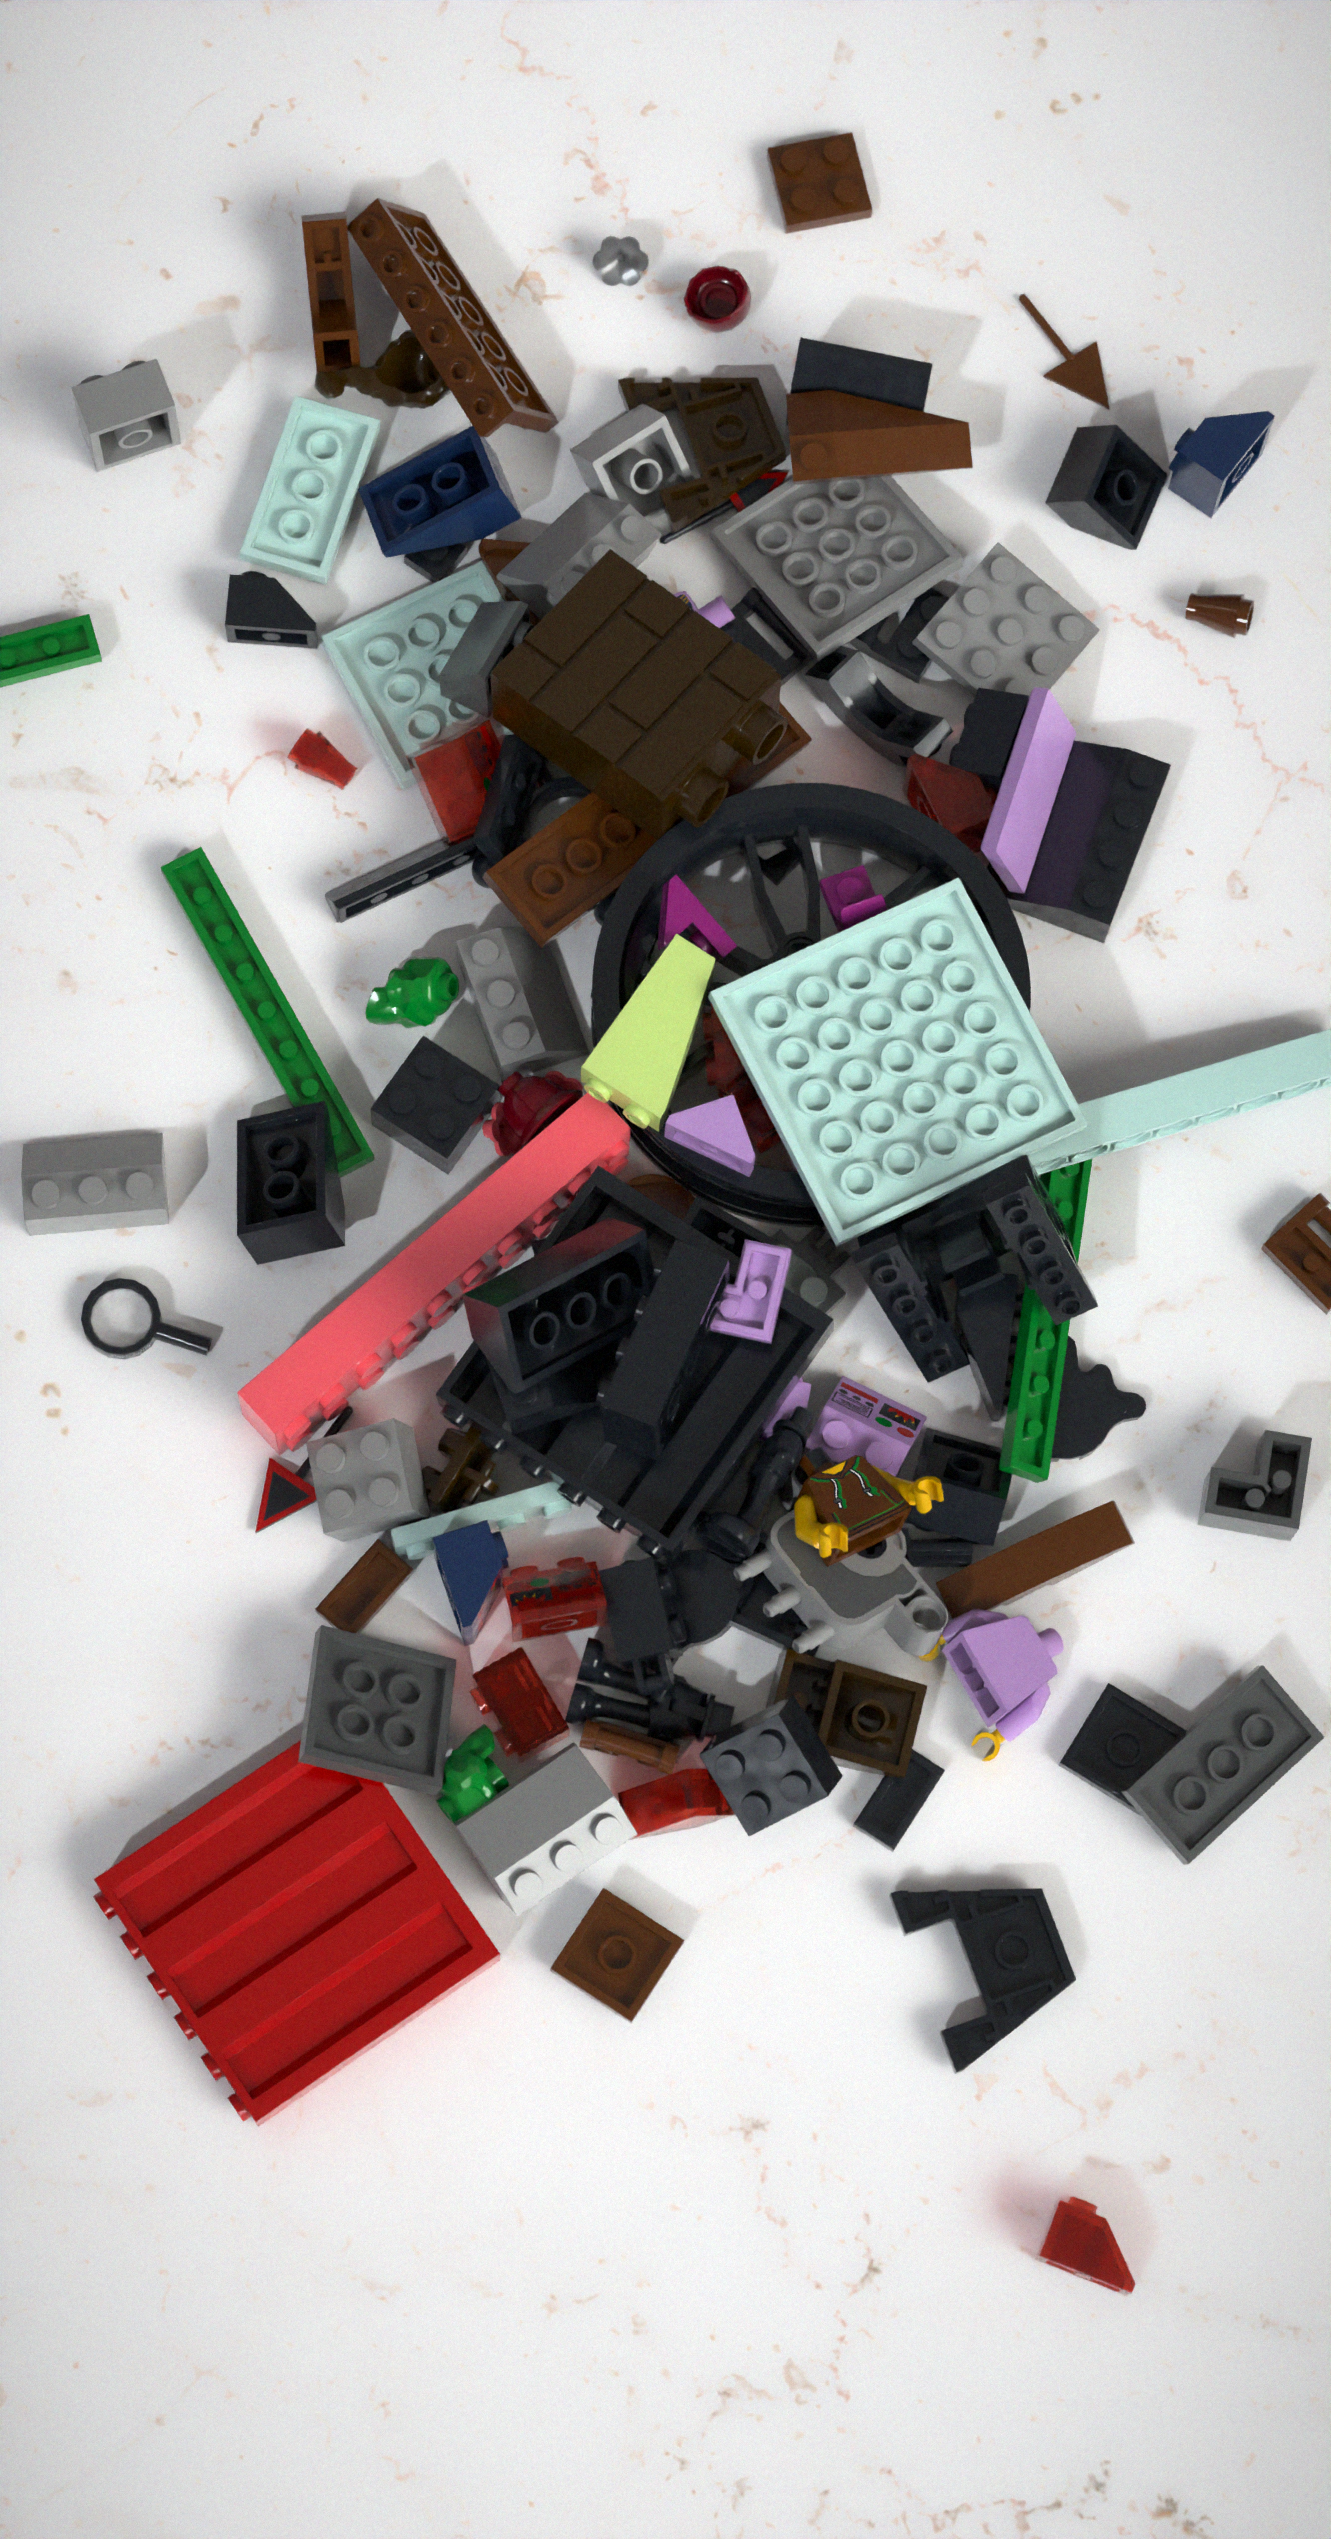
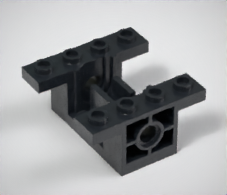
M1027 1154L998 1167L951 1193L858 1236L857 1240L860 1248L851 1252L857 1269L928 1383L970 1364L967 1351L952 1328V1322L940 1283L954 1278L957 1291L962 1298L1002 1280L1004 1276L998 1257L1011 1251L1014 1254L1017 1253L1029 1290L1035 1289L1055 1325L1098 1307L1095 1294L1077 1264L1062 1216Z

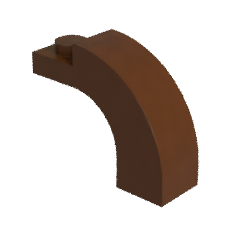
M346 212L301 215L316 371L319 373L341 370L343 367L351 365L361 366Z

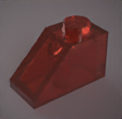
M707 1768L684 1769L672 1775H667L618 1793L620 1806L638 1833L630 1840L697 1828L734 1815L732 1808Z
M1070 2196L1068 2203L1059 2200L1053 2208L1035 2260L1124 2296L1130 2295L1135 2287V2281L1107 2219L1096 2215L1098 2207L1085 2200Z

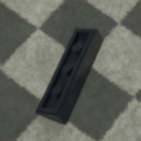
M478 823L327 892L325 900L337 923L347 921L474 862L483 853L473 840Z

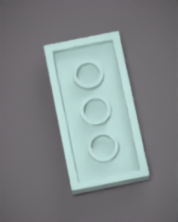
M295 395L240 550V560L324 585L327 584L359 492L358 488L361 486L381 428L379 419Z

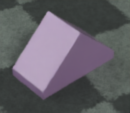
M734 1095L669 1115L665 1123V1138L750 1177L754 1168L755 1153Z

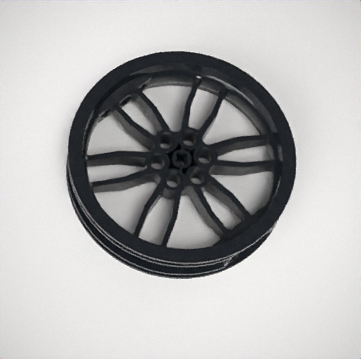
M788 783L752 789L725 798L715 814L698 828L692 826L686 820H682L666 832L642 855L620 885L604 918L594 957L590 996L592 999L591 1032L593 1050L652 969L650 961L659 935L662 886L676 874L685 884L689 879L710 865L739 852L742 853L745 859L754 910L773 954L769 959H762L737 946L724 958L717 961L741 977L821 941L820 887L810 842L835 844L864 851L883 858L911 873V877L884 897L887 910L909 901L926 886L935 889L959 877L1030 1012L1031 983L1027 953L1016 917L1008 900L988 869L962 841L925 814L884 795L844 785ZM792 840L795 841L798 848L807 898L806 932L801 931L787 935L766 893L756 848ZM686 928L679 935L689 941L688 938L692 933ZM711 982L704 1006L713 1007L708 998L710 992L728 983ZM726 1032L701 1045L686 1058L676 1089L706 1066L736 1053ZM747 1072L739 1083L724 1096L734 1095L738 1108L756 1090ZM609 1100L612 1109L631 1128L630 1138L641 1152L661 1172L674 1179L675 1183L681 1185L686 1191L688 1189L694 1196L697 1197L698 1195L722 1210L755 1221L791 1227H816L817 1225L826 1227L799 1173L780 1171L754 1164L753 1171L750 1177L665 1138V1123L669 1115L673 1114L670 1109L663 1127L658 1132L649 1125L644 1129L633 1124L624 1116V1109Z

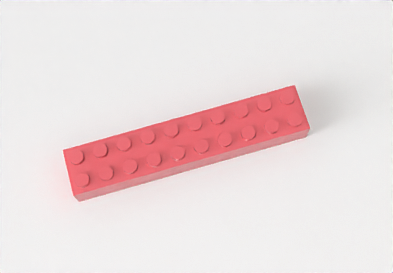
M586 1093L240 1389L237 1394L242 1415L279 1456L287 1449L294 1452L301 1448L312 1437L313 1432L311 1429L323 1418L331 1421L348 1406L347 1398L359 1387L363 1391L369 1389L383 1376L384 1371L382 1368L395 1356L398 1360L408 1356L420 1342L417 1337L430 1326L436 1330L444 1325L455 1312L452 1307L463 1299L462 1294L489 1281L487 1277L500 1266L503 1269L511 1267L524 1254L525 1250L522 1247L533 1237L536 1236L538 1239H542L547 1236L558 1223L559 1219L557 1217L570 1206L598 1165L612 1175H618L629 1162L626 1157L629 1156L631 1128L608 1103L600 1102L589 1093Z

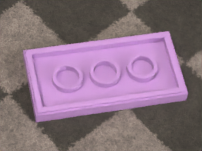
M1034 687L1031 692L980 847L1010 892L1025 893L1076 736V731L1049 688Z

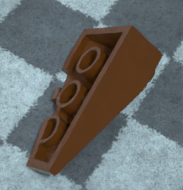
M832 390L786 394L794 485L973 468L969 422Z

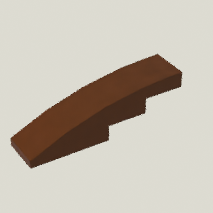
M1112 1500L992 1554L936 1582V1585L952 1619L973 1609L991 1611L1001 1605L1007 1606L1046 1585H1054L1135 1544V1541L1116 1502Z

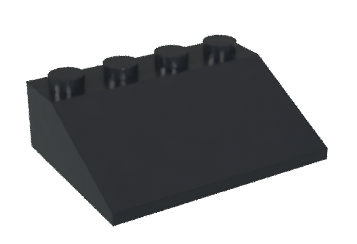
M1074 740L1025 893L1010 892L991 863L989 862L987 865L988 871L998 883L1011 909L1105 943L1165 785L1171 764L1130 749Z

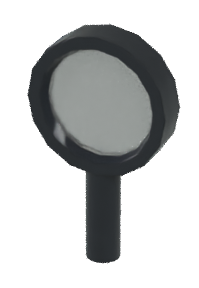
M117 1278L105 1281L90 1292L83 1304L81 1322L86 1339L96 1351L108 1358L125 1360L140 1356L152 1347L156 1340L206 1356L210 1350L212 1338L163 1323L157 1298L148 1287L135 1280Z

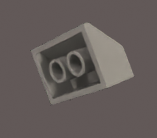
M585 492L503 568L496 578L520 601L529 604V609L542 620L609 549L637 568L648 558L662 534L631 504Z
M497 927L456 941L457 961L502 1083L516 1071L524 1076L589 1054L587 1044L549 943L541 948L524 927Z
M163 1133L23 1144L21 1170L23 1212L29 1236L169 1224Z
M574 1742L505 1788L471 1814L464 1816L454 1823L501 1900L517 1916L638 1834L613 1793Z

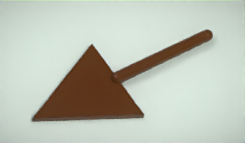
M1021 294L1019 296L1021 304L1066 359L1065 362L1046 373L1043 377L1100 406L1110 409L1097 341L1073 355L1025 294Z

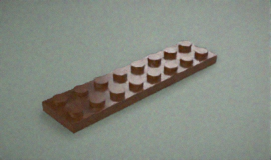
M781 702L779 704V714L788 720L784 736L774 751L761 763L755 765L744 756L723 777L729 783V789L725 798L751 790L805 749L812 741V738ZM591 792L488 869L482 879L537 944L543 948L618 891L630 870L657 840L595 793Z

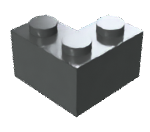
M1265 1430L1257 1443L1253 1474L1211 1467L1204 1479L1197 1525L1291 1541L1299 1530L1312 1438Z

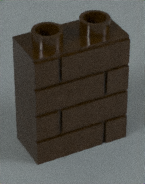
M611 549L524 637V641L521 644L519 643L490 672L493 718L656 840L660 839L682 820H686L696 828L705 824L715 814L727 795L729 783L723 777L743 756L755 765L764 761L777 747L788 725V720L779 714L781 675L776 672L775 668L739 642H734L731 636L698 612L690 610V606L654 580L650 581L646 574Z

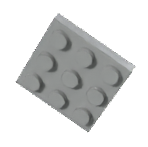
M997 542L920 632L912 644L974 697L978 687L1023 694L1030 697L1034 687L1049 688L1050 690L1100 629L1003 545Z

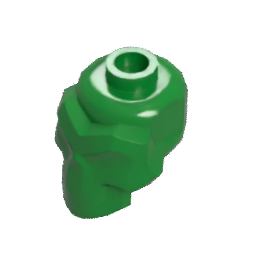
M430 956L412 957L404 963L402 968L396 967L391 970L385 987L373 988L366 1007V1019L370 1023L377 1025L398 1023L406 1029L431 1025L436 1022L438 1016L448 1011L452 1001L457 998L459 993L458 977L452 972L450 965L445 959Z
M483 1724L469 1734L461 1745L445 1758L443 1783L440 1790L442 1796L436 1800V1803L453 1824L464 1816L471 1814L510 1786L501 1770L488 1757L494 1750L495 1743L493 1733L486 1724Z

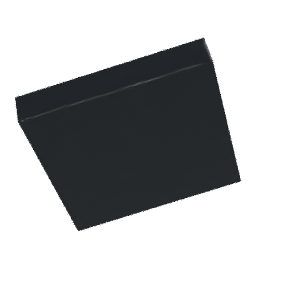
M1108 1683L1058 1766L1140 1815L1121 1791L1187 1730Z

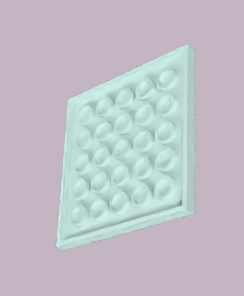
M959 877L715 989L708 996L836 1247L951 1193L1008 1162L1026 1154L1027 1156L1071 1136L1085 1129L1088 1125Z

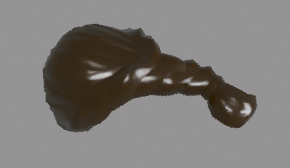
M406 330L398 339L390 342L386 350L376 360L374 366L365 368L363 366L351 365L343 367L341 370L319 372L315 375V388L326 399H334L341 396L347 386L355 388L361 394L381 399L389 407L405 406L410 409H425L433 407L451 392L412 330Z

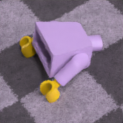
M973 1609L949 1620L935 1648L929 1654L918 1657L921 1661H932L940 1654L941 1645L947 1643L942 1651L987 1728L994 1724L997 1728L992 1733L984 1732L976 1735L972 1741L971 1748L982 1738H988L993 1741L995 1750L991 1755L982 1760L985 1762L993 1760L998 1755L1002 1742L1005 1740L1008 1742L1013 1741L1039 1719L1051 1694L1047 1682L1058 1674L1057 1666L1052 1658L1063 1652L1064 1645L1061 1636L1055 1629L1047 1628L1036 1633L1029 1619L1025 1616L1020 1615L1008 1618L1004 1613Z

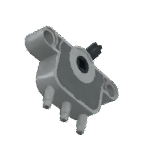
M799 1464L778 1491L779 1499L789 1513L779 1518L773 1524L763 1549L745 1559L741 1565L734 1569L735 1578L739 1581H744L749 1577H754L764 1572L766 1577L779 1591L778 1594L763 1605L765 1615L773 1617L792 1608L809 1628L801 1633L800 1637L793 1640L792 1646L797 1653H803L808 1649L812 1650L822 1643L833 1648H847L884 1628L906 1653L913 1656L929 1654L935 1648L949 1619L948 1611L914 1567H967L972 1563V1543L966 1542L964 1539L910 1540L909 1529L902 1528L899 1533L827 1567L820 1557L817 1548L798 1539L795 1534L794 1505L803 1486L799 1481L805 1482L809 1478ZM916 1623L924 1625L927 1629L920 1627Z

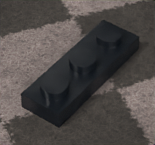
M515 734L504 736L473 837L479 850L485 854L493 866L517 849L543 763L531 746Z

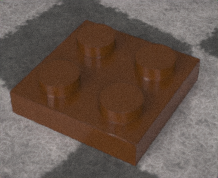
M853 132L767 148V160L786 234L871 218L872 206Z
M603 1887L551 1966L550 1971L632 2024L685 1940Z

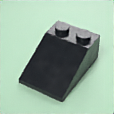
M325 1101L237 1120V1236L257 1265L345 1246V1206L328 1106Z

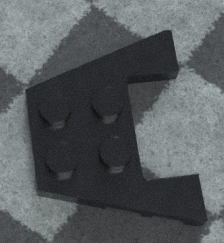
M1042 1888L980 1889V1891L938 1890L937 1892L895 1891L889 1895L904 1937L948 1921L953 1923L986 2012L984 2016L940 2031V2036L954 2074L964 2071L1076 1981Z

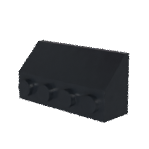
M608 1217L462 1294L471 1336L511 1392L518 1394L635 1330L638 1323L634 1321L637 1305L643 1294L651 1295L656 1281L653 1280L654 1269L645 1229Z

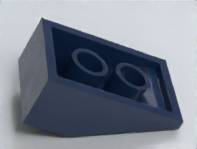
M473 426L358 488L379 546L386 558L484 539L522 518L497 454L487 440L478 435Z

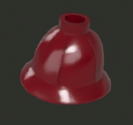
M518 1071L510 1075L498 1089L504 1096L503 1112L506 1121L519 1138L520 1149L583 1097L581 1090H566L548 1078L540 1076L523 1077Z

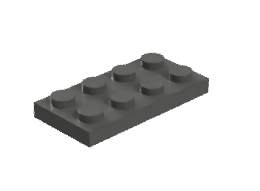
M1259 1665L1121 1792L1183 1865L1190 1864L1325 1737L1263 1665Z

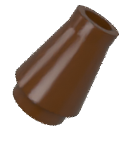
M1191 593L1187 603L1185 619L1198 622L1232 638H1235L1237 634L1247 636L1253 617L1254 600L1244 599V594L1200 595Z

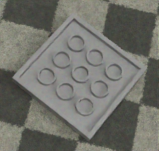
M892 476L794 485L793 478H791L711 530L712 540L751 586L758 590L763 600L817 662L963 567L962 555Z

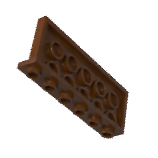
M377 198L347 225L349 233L480 437L488 438L503 424H511L523 429L547 433L559 423L425 213Z

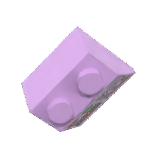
M842 1376L824 1406L807 1440L803 1454L822 1447L835 1465L854 1455L863 1456L871 1465L898 1477L927 1416Z

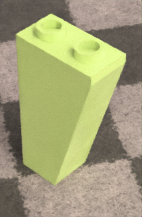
M676 934L581 1066V1082L585 1084L583 1087L586 1092L600 1102L607 1103L610 1100L623 1108L624 1116L638 1127L645 1129L649 1125L659 1132L665 1123L714 976L716 961L714 957Z

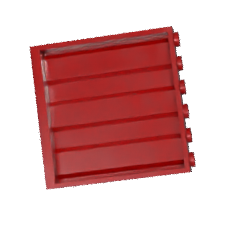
M301 1740L94 1879L100 1892L95 1894L93 1898L108 1920L116 1915L127 1930L119 1937L135 1961L144 1955L154 1970L146 1976L162 2001L169 1996L172 1997L180 2009V2012L173 2016V2018L189 2041L198 2036L208 2051L200 2058L213 2078L218 2081L225 2076L235 2091L227 2098L244 2122L252 2117L258 2127L501 1960L499 1951L382 1782L298 1762Z

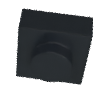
M460 543L408 553L404 555V564L432 583H435L452 574L467 555V547Z

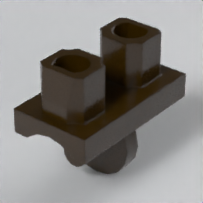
M471 1426L467 1432L447 1428L439 1440L438 1451L450 1459L443 1472L428 1465L422 1468L427 1499L441 1515L460 1509L464 1502L473 1505L480 1493L494 1497L499 1489L498 1485L489 1479L497 1466L490 1460L494 1451L478 1439L482 1433Z

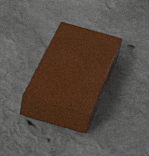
M377 1539L315 1608V1612L333 1628L360 1634L412 1576L414 1569L381 1540Z

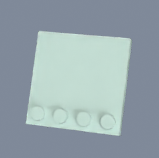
M483 561L321 636L323 647L402 790L472 758L465 739L471 744L473 742L478 754L480 752L474 740L475 736L482 752H484L482 749L483 744L489 750L480 729L481 727H486L494 747L503 743L504 736L514 734L493 718V712L487 718L441 696L439 675L481 603L504 601ZM474 731V733H473L472 735H470V736H468L467 738L464 739L465 736H467L468 734H470V733H472V732ZM477 731L481 734V740L476 735Z

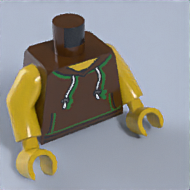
M822 1447L815 1448L808 1452L800 1461L801 1467L809 1478L805 1480L794 1505L795 1534L798 1539L817 1548L823 1562L829 1567L899 1533L912 1508L910 1505H916L917 1511L925 1514L932 1509L931 1500L944 1501L941 1481L933 1476L921 1477L915 1482L900 1479L871 1465L863 1456L854 1455L835 1465Z

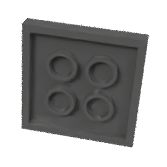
M321 1625L315 1632L298 1762L436 1796L442 1789L457 1659Z

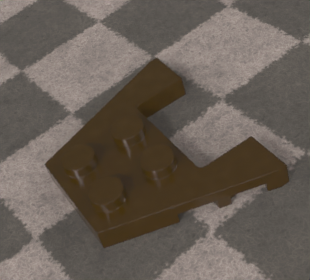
M758 377L701 378V382H672L671 378H662V382L635 383V378L618 379V390L627 413L642 403L660 413L674 410L677 413L701 478L659 490L660 501L672 532L679 531L786 460L785 446Z

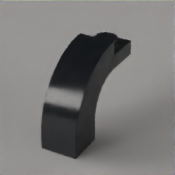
M840 646L830 655L816 662L804 674L821 699L844 725L870 748L902 767L908 768L915 760L923 762L925 759L935 755L941 749L942 742L954 732L945 718L918 711L897 698L875 675L859 650Z

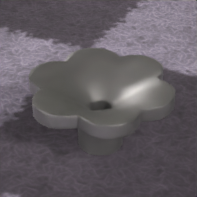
M609 236L602 241L601 250L593 255L592 263L593 267L601 272V277L605 284L615 286L622 283L626 286H632L639 282L640 272L648 267L649 259L648 255L640 250V244L636 238L626 236L619 239L615 236Z

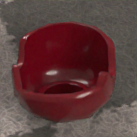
M719 265L704 268L688 283L684 296L685 308L690 318L700 328L714 333L732 330L745 320L750 310V288L743 275L737 269H729Z

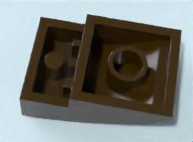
M786 1649L779 1654L766 1708L794 1695L837 1766L903 1779L906 1776L927 1685L836 1659L831 1662Z

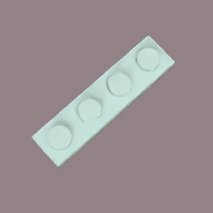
M552 1481L391 1529V1538L395 1552L399 1557L407 1555L409 1560H415L434 1553L432 1540L434 1537L485 1520L488 1521L490 1529L499 1528L502 1533L509 1532L527 1524L526 1519L544 1514L545 1519L563 1516L572 1511L571 1505L573 1504L557 1492L560 1486Z

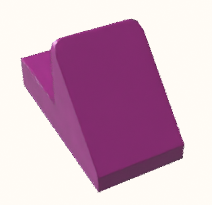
M864 865L820 880L819 887L838 933L887 911L885 899L882 894H875Z
M676 874L662 886L658 950L672 941L676 934L679 935L687 928L692 933L688 938L689 942L716 959L715 962L730 953L737 945Z

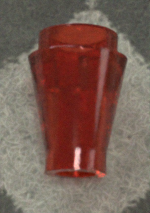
M309 728L303 732L287 757L295 763L294 769L333 784L342 791L358 769L340 753L321 731L316 734Z

